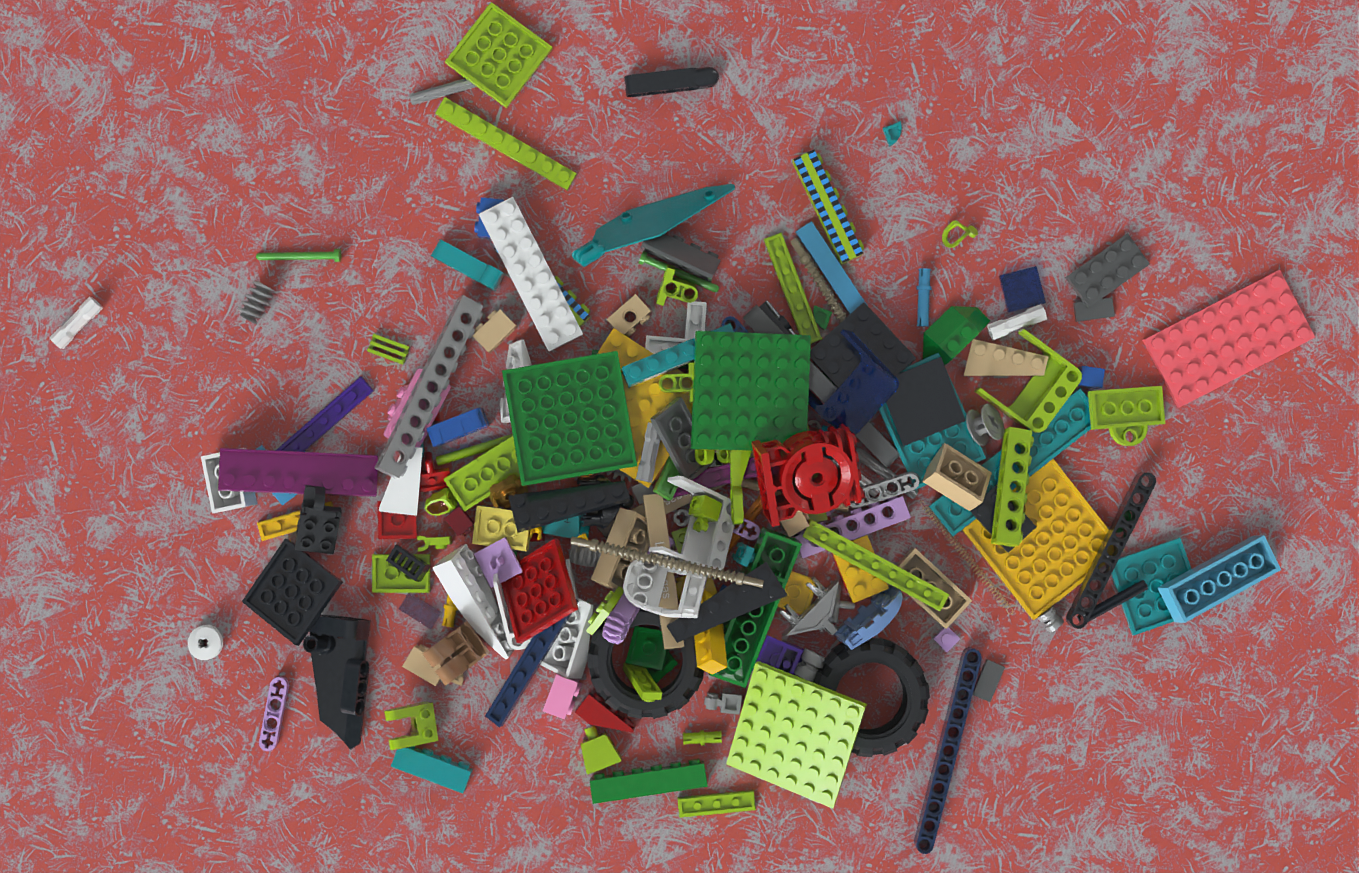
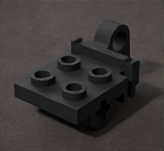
M305 485L300 519L297 524L295 550L334 554L342 509L341 507L324 505L325 487Z

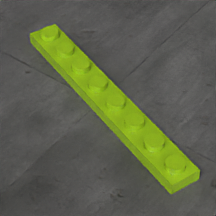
M444 97L435 113L440 118L567 191L577 176V173Z
M813 520L810 521V526L806 528L802 536L803 538L939 612L941 611L949 596L948 593Z

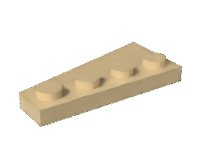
M973 339L964 376H1044L1048 356Z

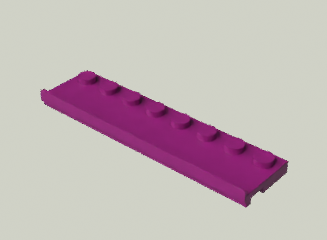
M220 448L218 491L304 494L305 485L325 487V495L376 497L378 470L374 467L378 461V455Z

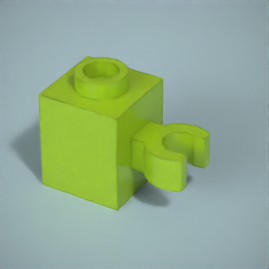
M706 495L693 496L688 513L697 518L693 525V530L706 532L708 522H717L722 503Z

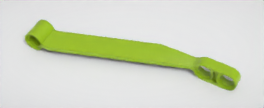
M731 450L730 502L733 525H740L744 522L741 484L751 454L750 450Z

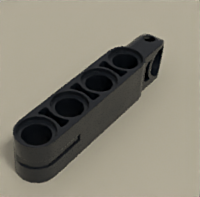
M713 67L627 75L624 77L626 96L640 97L712 88L718 83L719 74Z

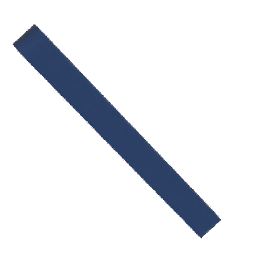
M972 647L965 648L961 654L914 838L915 847L922 854L930 853L934 847L982 660L981 653ZM970 652H975V660L968 661L967 655ZM967 670L970 671L971 677L968 680H963L962 674ZM961 689H965L966 696L959 699L957 696L958 692ZM956 708H961L962 710L959 717H953V711ZM956 727V734L949 736V728ZM945 746H952L950 754L943 753ZM946 764V772L939 773V766ZM942 783V790L935 792L933 790L934 785ZM931 802L938 803V807L935 810H929ZM926 821H933L931 828H924ZM926 839L928 840V845L924 848L919 847L920 841Z

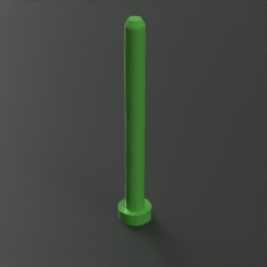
M334 249V252L258 253L256 254V259H334L335 262H341L342 253L341 249Z
M643 251L639 264L643 265L646 263L663 271L666 270V263L647 256L648 253ZM675 268V276L710 291L718 292V285Z

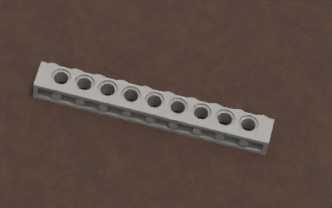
M464 295L458 297L374 467L375 469L395 479L400 478V476L403 477L408 468L406 463L408 459L413 458L416 452L414 447L417 441L420 442L425 433L423 429L426 424L430 423L433 417L431 412L434 407L439 405L442 398L440 397L442 390H445L449 385L450 380L448 378L450 373H454L458 366L456 361L459 355L462 356L467 347L465 343L467 339L472 337L475 331L473 326L475 322H479L483 315L481 311L483 305ZM462 314H464V315L467 316V318H468L467 324L462 323V321H461V315H462ZM454 331L459 333L460 338L458 341H455L452 337ZM445 348L451 351L450 358L444 355ZM437 365L443 368L442 375L436 373ZM429 382L435 386L433 392H429L427 389ZM421 399L426 402V408L424 410H422L419 407V401ZM412 417H416L418 420L416 427L410 424ZM403 434L409 436V443L407 445L402 442ZM395 451L399 452L401 455V459L399 462H396L393 459V454Z

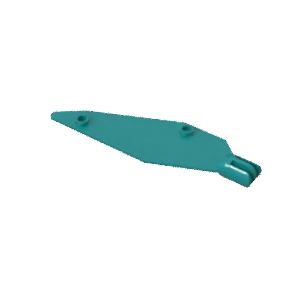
M726 184L705 187L627 210L599 227L593 239L576 249L572 253V257L583 267H586L602 257L605 252L659 237L735 190V185Z

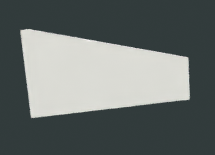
M414 447L416 452L412 459H408L406 463L408 468L403 477L400 476L397 479L391 477L379 507L380 512L417 516L423 448Z

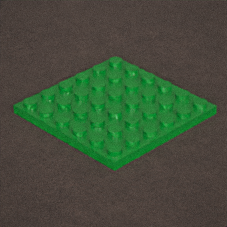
M695 331L691 449L753 451L752 441L759 440L761 443L778 440L783 443L789 437L807 431L811 335Z
M618 351L502 370L522 486L637 466Z

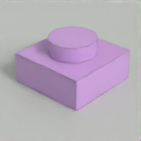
M949 627L947 629L942 628L932 638L945 652H948L960 640Z

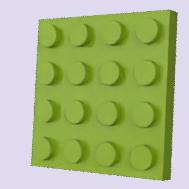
M491 2L445 60V64L505 108H508L553 50V47Z

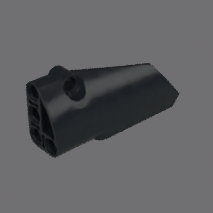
M321 614L310 629V635L306 636L303 641L304 650L311 653L319 718L352 750L361 743L369 677V662L366 661L371 620Z

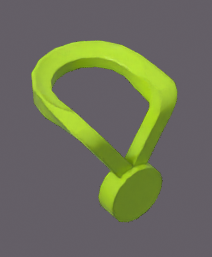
M955 220L944 229L942 241L946 247L955 248L966 236L969 235L975 238L978 235V231L971 225L967 228ZM956 226L966 232L953 244L948 242V233Z

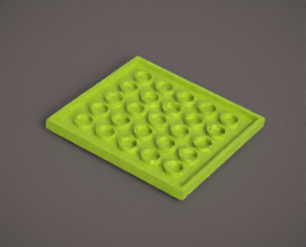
M757 661L753 669L726 764L825 806L834 808L867 704Z

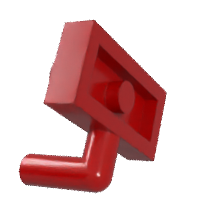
M426 452V471H421L419 492L449 488L444 478L451 474L450 467L434 469L433 454Z

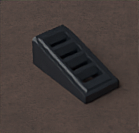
M397 544L386 559L387 562L416 582H421L430 568L429 564ZM401 552L402 555H401V557L399 558V560L396 562L395 559H396V557L398 556V554ZM408 557L406 563L402 566L403 561ZM414 561V562H415L414 565L412 566L411 570H409L408 568L410 567V565H411L412 562Z

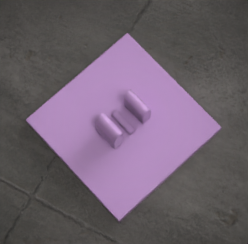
M506 537L474 553L490 588L494 587L493 575L498 573L499 581L502 583L523 572Z

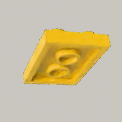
M868 535L852 541L874 553ZM833 554L852 603L889 589L886 582Z

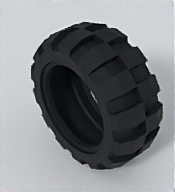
M640 608L629 629L645 624L661 627L660 616ZM606 618L593 634L588 651V668L591 674V681L596 691L605 699V703L614 710H620L626 713L627 716L638 719L642 717H653L655 719L668 716V713L676 709L679 710L687 704L693 694L698 691L704 675V670L697 667L694 636L684 640V647L681 648L683 656L681 669L669 685L660 689L662 691V699L646 702L641 699L635 689L622 682L615 672L612 662L614 644L608 642L602 636Z
M881 637L871 638L852 650L842 642L832 648L823 661L825 663L823 669H819L816 673L813 683L836 692L840 680L849 670L864 663H879L893 669L902 685V702L896 715L881 727L874 729L859 728L852 753L862 757H872L878 754L885 756L896 752L897 748L903 744H909L918 735L917 730L922 723H925L929 711L927 709L928 699L930 698L929 684L926 682L923 674L924 671L917 660L904 648L893 641Z

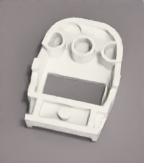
M635 559L627 569L623 590L627 599L634 606L665 617L698 618L708 575L703 577V574H700L698 576L696 572L694 574L691 571L687 573L686 570L681 572V569L675 570L674 567L672 569L669 566L665 568L664 565L659 567V564L653 565L652 562L648 564L647 561L643 563L642 560L638 562ZM667 572L686 575L678 610L659 607Z

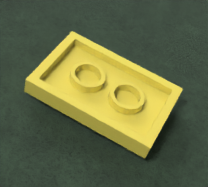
M477 506L472 544L489 546L506 537L513 550L529 551L530 530L518 533L512 510Z

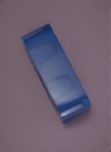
M479 407L430 426L426 430L433 447H438L487 428L490 424L484 409Z

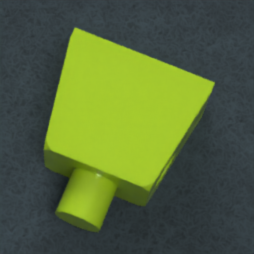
M595 725L584 729L588 739L581 742V749L587 775L622 761L619 751L607 732L598 735Z

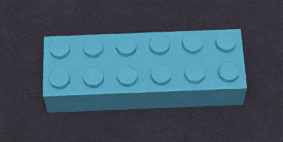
M1253 535L1158 587V590L1174 622L1186 623L1275 574L1281 568L1265 536Z

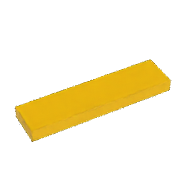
M332 501L324 504L325 506H333ZM300 510L257 522L261 540L264 541L296 532L298 520L300 519Z

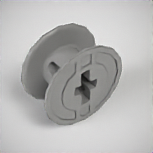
M988 403L983 405L981 414L973 409L968 411L966 415L967 428L971 437L978 445H986L989 435L995 440L1003 438V421L994 406Z

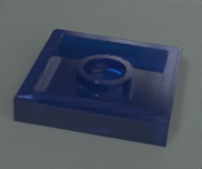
M1037 266L999 275L1008 313L1046 303Z

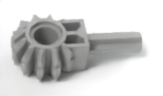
M571 545L569 550L570 562L582 566L596 567L601 556L599 550L594 552L590 551L589 548L578 547L577 545Z

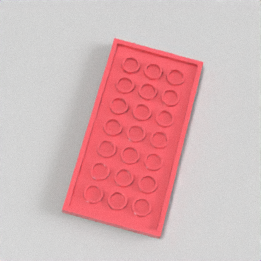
M1277 270L1147 337L1143 342L1177 408H1180L1315 338L1283 274L1280 270Z

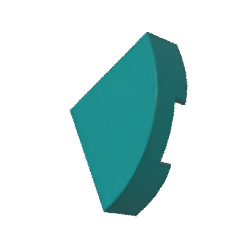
M901 121L882 129L889 147L895 144L901 135Z

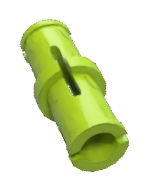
M700 730V732L693 733L683 732V745L701 744L703 746L705 743H722L721 731L704 732V730Z

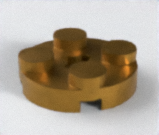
M510 475L507 479L490 487V500L495 508H499L498 506H504L505 509L511 508L508 496L527 493L528 487L527 485H521V479L517 475Z

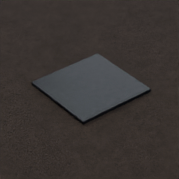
M941 357L878 382L903 446L966 421Z

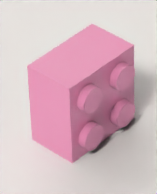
M556 674L543 712L565 719L566 715H571L576 702L572 700L573 696H578L582 683L579 682L580 679H567Z

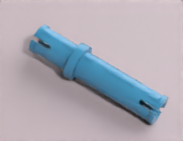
M919 268L918 286H916V290H918L917 326L929 327L930 290H932V286H930L931 269Z

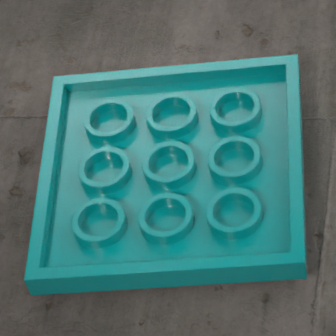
M1180 537L1119 558L1111 574L1117 593L1141 580H1144L1148 585V590L1121 604L1133 636L1174 622L1158 587L1191 570Z

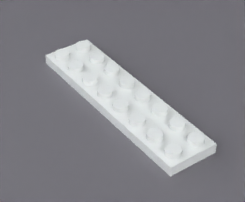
M514 197L480 213L479 216L548 351L550 352L582 336L583 333Z

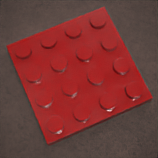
M557 539L551 540L518 561L523 572L501 583L516 643H524L578 610L560 541Z

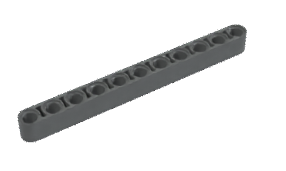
M757 305L743 317L744 321L756 333L784 334ZM810 361L809 388L888 468L900 456L898 451Z

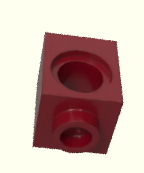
M461 506L444 518L457 536L463 534L465 537L474 530L472 528L475 524L466 511L464 512Z

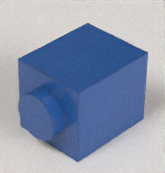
M1088 366L1078 367L1082 373V379L1078 386L1096 389L1103 387L1105 369Z

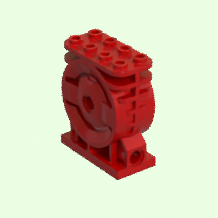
M840 424L838 429H834L831 426L825 432L822 429L800 432L789 437L783 443L778 440L761 443L759 440L752 441L762 511L772 527L779 526V521L793 518L798 510L807 514H821L838 508L841 503L845 506H850V501H855L857 504L862 502L864 492L859 483L862 480L860 470L857 469L859 456L854 447L857 441L855 434L851 433L849 427ZM822 447H825L826 455L833 457L839 464L838 471L832 460L823 455ZM815 473H819L816 478L812 479ZM792 476L794 479L795 486L800 491V493L806 497H800L795 492L792 484ZM780 490L782 494L775 496V492Z

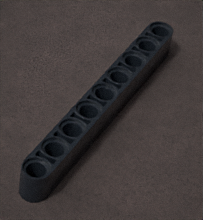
M1142 472L1135 476L1066 615V622L1071 627L1081 629L1087 624L1156 485V478L1152 473ZM1144 476H1147L1149 479L1147 486H1144L1141 482ZM1136 493L1140 495V501L1137 504L1133 501V496ZM1128 510L1132 513L1129 521L1124 518V514ZM1118 528L1123 530V535L1120 538L1116 536ZM1110 545H1113L1115 548L1112 555L1107 553V548ZM1104 562L1106 570L1101 573L1098 567L1100 563ZM1092 580H1096L1098 583L1097 588L1094 590L1090 588ZM1084 597L1089 599V604L1086 607L1081 605ZM1076 614H1079L1081 618L1078 624H1074L1072 620Z

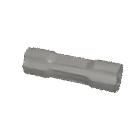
M650 422L647 424L645 442L636 480L652 483L661 439Z

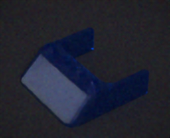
M842 329L840 333L861 354V362L826 403L822 404L810 390L808 403L829 424L837 429L840 424H844L846 427H849L851 433L856 435L896 392L899 382L896 376L852 331Z

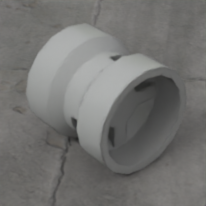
M1053 606L1038 617L1040 622H1044L1045 628L1049 633L1055 631L1064 623L1062 617L1056 614Z

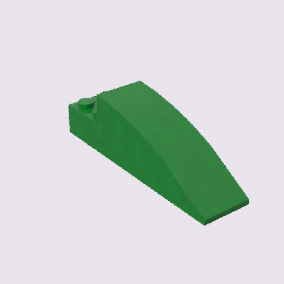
M762 527L754 547L755 557L747 567L742 565L740 573L746 575L767 562L783 589H785L802 543L798 539ZM780 599L723 623L727 668L714 674L709 673L710 676L746 688Z

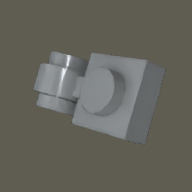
M708 692L707 696H705L704 705H706V709L717 710V707L721 706V713L740 715L742 694L722 692V699L718 697L719 694Z

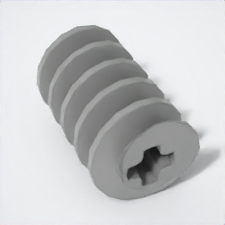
M253 281L256 288H249L253 294H245L248 301H241L245 307H238L237 309L241 313L240 316L257 325L258 322L254 317H262L258 311H265L262 304L269 305L266 297L273 298L270 291H276L259 281Z

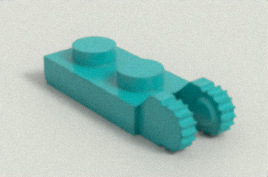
M738 542L736 545L738 547L735 554L733 553L732 558L737 563L747 567L755 557L754 548Z

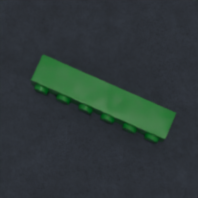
M691 759L688 760L689 763L681 764L680 761L669 763L670 766L662 767V764L650 766L651 769L643 770V767L631 769L632 772L624 773V770L613 771L612 775L605 776V773L594 774L593 778H590L592 802L596 804L708 787L704 761Z

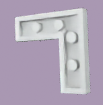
M687 302L685 339L646 335L645 348L656 354L695 338V331H705L707 303Z

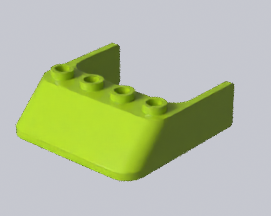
M1023 328L1018 331V334L1038 348L1044 356H1048L1044 376H1033L1013 404L1008 407L980 387L976 388L974 392L1015 422L1033 432L1040 433L1048 427L1081 382L1082 373L1077 367Z

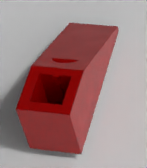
M589 692L575 710V713L590 725L631 733L635 729L632 726L634 723L626 716L622 718L618 715L619 711L603 703L604 699L596 692L594 694Z

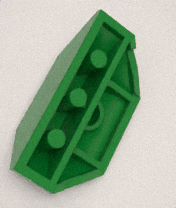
M951 306L923 333L922 360L939 353L945 366L987 326L990 320L978 307Z

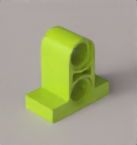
M667 264L656 297V304L664 306L667 296L688 303L694 302L698 297L697 287L692 282L673 277L675 266ZM668 283H674L676 285V288L674 290H668L666 289V285ZM691 288L694 290V294L686 296L684 291Z
M688 363V374H667L662 376L659 380L660 390L664 393L689 392V403H693L694 363ZM690 378L692 386L690 388L683 387L682 379ZM664 379L672 380L673 387L665 389L662 386V381Z

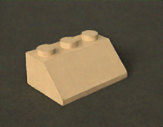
M944 443L928 465L923 482L963 508L971 511L983 502L992 472Z

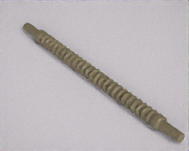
M797 237L790 242L800 256L801 264H805L804 268L808 269L807 273L811 274L810 278H814L813 282L817 283L816 287L820 288L819 292L822 291V296H825L824 300L828 301L827 305L831 306L830 310H834L833 315H837L836 319L840 320V324L847 318L846 312L842 311L844 308L840 307L841 303H837L838 298H834L835 294L831 293L832 289H828L829 284H825L826 280L822 279L823 275L819 274L820 270L817 271V266H814V261H811V255L805 252Z
M573 536L571 538V544L589 548L590 551L594 552L599 550V553L604 551V554H607L609 552L610 555L615 554L616 557L618 555H621V558L626 556V559L631 557L632 560L637 559L638 562L642 560L643 563L647 561L648 564H651V562L653 565L659 564V567L664 565L665 568L669 566L670 569L673 567L675 570L681 569V572L684 570L687 573L691 571L692 574L696 572L698 576L700 574H703V577L708 575L709 578L713 576L714 579L719 578L720 581L725 579V582L730 580L731 583L734 581L738 585L748 584L763 588L764 580L748 577L740 572L735 574V571L730 573V570L725 572L724 569L719 570L718 567L716 569H713V566L708 568V565L703 567L702 564L697 565L696 562L694 564H691V561L686 563V560L681 562L680 559L675 560L674 557L672 559H669V556L664 558V555L659 557L658 554L653 555L652 552L647 554V551L642 553V550L638 552L636 549L631 550L630 547L628 549L625 546L621 548L620 545L616 547L615 544L609 545V542L604 544L601 541L599 543V540L596 539L590 541Z

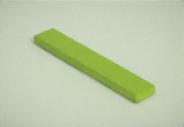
M782 232L763 239L799 335H811V344L822 340Z

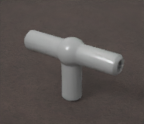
M838 585L833 614L831 616L834 620L831 623H838L839 608L855 609V603L840 600L841 585Z

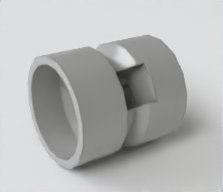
M805 648L800 657L802 661L798 662L794 674L813 682L819 669H823L825 665L823 662L825 657Z

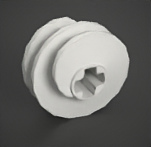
M202 625L195 628L188 638L190 653L200 660H209L216 657L223 647V637L219 630L212 625ZM204 639H207V640H208V642H207L208 645H207V646H204V645H203V643H204L203 640H204Z

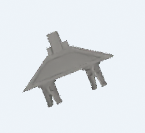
M815 576L812 577L811 580L815 586L809 582L806 583V586L817 595V599L801 615H798L788 604L784 607L789 614L783 610L779 611L790 623V626L782 635L789 636L817 629L821 632L825 629L830 635H834L838 630L831 623L834 620L831 616L833 614L839 581L834 580L825 588Z

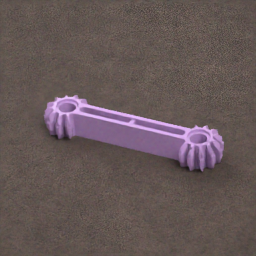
M669 536L670 550L674 551L675 542ZM624 593L614 610L610 612L603 627L602 636L613 644L623 642L630 625L640 608L634 606L627 599Z

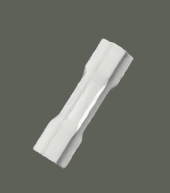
M89 296L69 320L49 337L50 340L60 349H64L73 340L74 336L103 309L102 305Z
M1040 304L1027 309L1021 314L988 324V333L992 340H996L1025 326L1047 320L1044 307Z

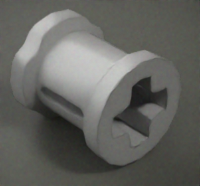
M679 509L674 513V521L678 526H686L689 523V511ZM681 512L688 516L684 523H680V519H677V515H680Z

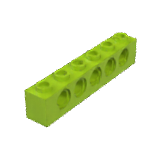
M1014 427L1004 429L991 544L1015 547L1019 546V543L1022 542L1023 532L1021 531V525L1025 520L1023 508L1027 502L1025 490L1029 483V474L1027 472L1032 460L1030 448L1034 442L1032 430ZM1015 445L1020 447V454L1015 451ZM1013 464L1018 466V473L1013 471ZM1011 482L1016 485V492L1011 490ZM1009 501L1014 504V511L1008 508ZM1007 521H1010L1012 524L1011 530H1008L1006 527Z

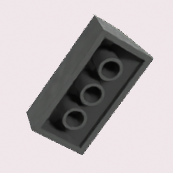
M664 233L659 237L643 241L641 245L642 251L709 282L712 281L721 262L718 259L719 255L711 251L705 253L701 251L700 246L693 243L688 245L683 242V238L676 235L671 237Z

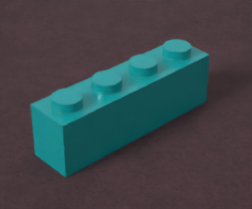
M411 746L397 749L391 767L462 794L466 790L473 768H470L468 763L451 761V757L443 754L441 756L433 754L434 751L428 748H423L422 750Z

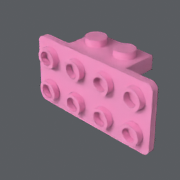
M417 369L410 383L400 387L396 394V397H398L396 403H392L389 407L387 419L390 421L384 431V436L388 439L423 369ZM431 382L427 385L429 392L435 390V386ZM450 385L445 390H442L440 397H442L437 407L433 408L431 412L433 417L430 423L425 425L423 429L425 432L420 442L417 441L415 447H420L427 435L426 428L432 425L451 388ZM421 399L419 407L422 410L426 408V402ZM416 417L410 419V424L413 427H416L418 424ZM403 434L402 442L406 445L409 443V436Z

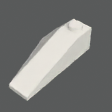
M524 340L509 344L506 362L507 369L532 365ZM506 392L504 398H501L500 401L501 423H511Z
M576 598L579 601L577 604L578 610L571 614L541 663L542 666L567 679L582 678L588 659L590 634L586 630L590 625L588 620L592 616L593 605L579 598Z

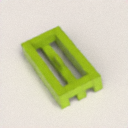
M373 333V338L370 341L367 352L404 365L410 347ZM379 339L405 349L404 353L376 343V340ZM376 346L400 355L402 358L401 360L373 350V348Z

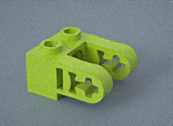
M424 701L384 711L386 721L411 718V734L389 739L390 750L438 741L433 702Z

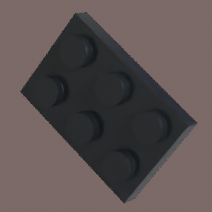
M998 484L985 494L984 500L980 505L970 511L991 536ZM1009 501L1008 508L1014 511V504ZM1026 515L1024 523L1021 525L1023 539L1036 528L1035 524ZM1010 521L1006 522V527L1008 530L1012 529V524ZM1000 545L1007 553L1014 548Z

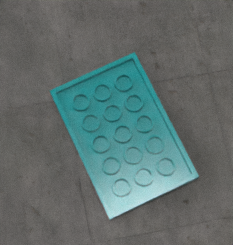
M936 353L908 366L902 372L936 359L940 355ZM952 384V387H953L954 392H955V394H956L957 400H958L959 405H960V407H961L962 413H963L964 418H965V420H966V412H965V410H964V408H963V406H962V404H961V401H960V399H959V397H958V395H957V393H956V390H955V388H954V386H953V384ZM882 391L874 397V401L906 471L915 472L919 476V486L915 490L927 485L923 482L927 467L944 443L976 463L986 458L981 446L971 437L966 421L903 446ZM910 476L909 478L912 482V485H914V481L916 479H912Z

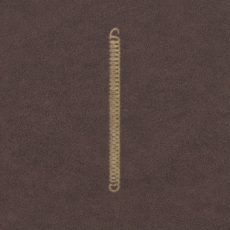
M958 544V545L954 548V549H956V548L960 547V549H959L958 551H960L961 549H963V551H962L960 554H962L963 552H965V554H964L962 557H964L965 555H967V554H966L967 551H964L965 548H962V545H959V544ZM981 572L979 576H981L982 574H984L981 579H983L984 577H986V579L983 581V582H985L986 580H988V579H987L988 576H985V573H982V572ZM1004 600L1003 603L1007 602L1005 606L1009 605L1010 607L1011 604H1008V601Z

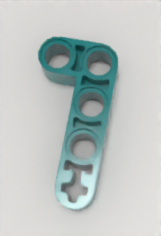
M439 239L431 254V257L494 291L498 289L505 276L502 271L483 263Z

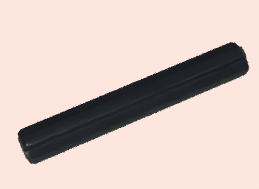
M1141 580L1097 604L1088 622L1148 590V585L1144 580Z

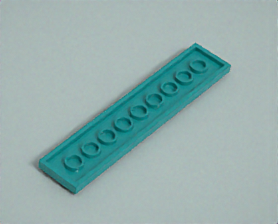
M1081 388L1070 395L1044 431L1040 433L1032 431L1034 442L1030 448L1032 460L1027 472L1029 477L1091 429L1089 401ZM1015 445V451L1020 454V447ZM1001 450L981 465L992 472L986 493L998 484ZM1013 464V471L1018 473V466ZM1012 482L1010 484L1011 490L1016 488V485ZM944 495L929 505L951 536L956 535L976 519L970 511Z

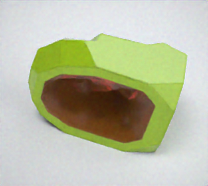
M443 488L426 500L425 510L431 515H443L454 510L458 501L449 488Z

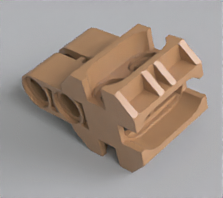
M465 622L425 651L423 656L432 668L438 664L441 666L435 672L446 686L490 652L470 624Z

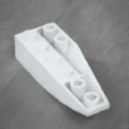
M464 544L440 559L433 567V570L463 617L494 650L507 659L514 649L508 645L500 610L490 586L474 558L473 552L468 548L467 544Z

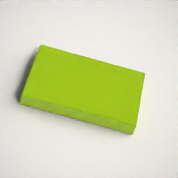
M372 554V593H430V568L423 580L416 582L386 561L390 554ZM398 554V556L395 559L396 562L399 560L402 554ZM413 554L431 566V554ZM408 557L405 558V560L402 563V566H404ZM414 561L412 562V564H411L410 567L408 568L409 570H411L412 566L414 565V563H415Z

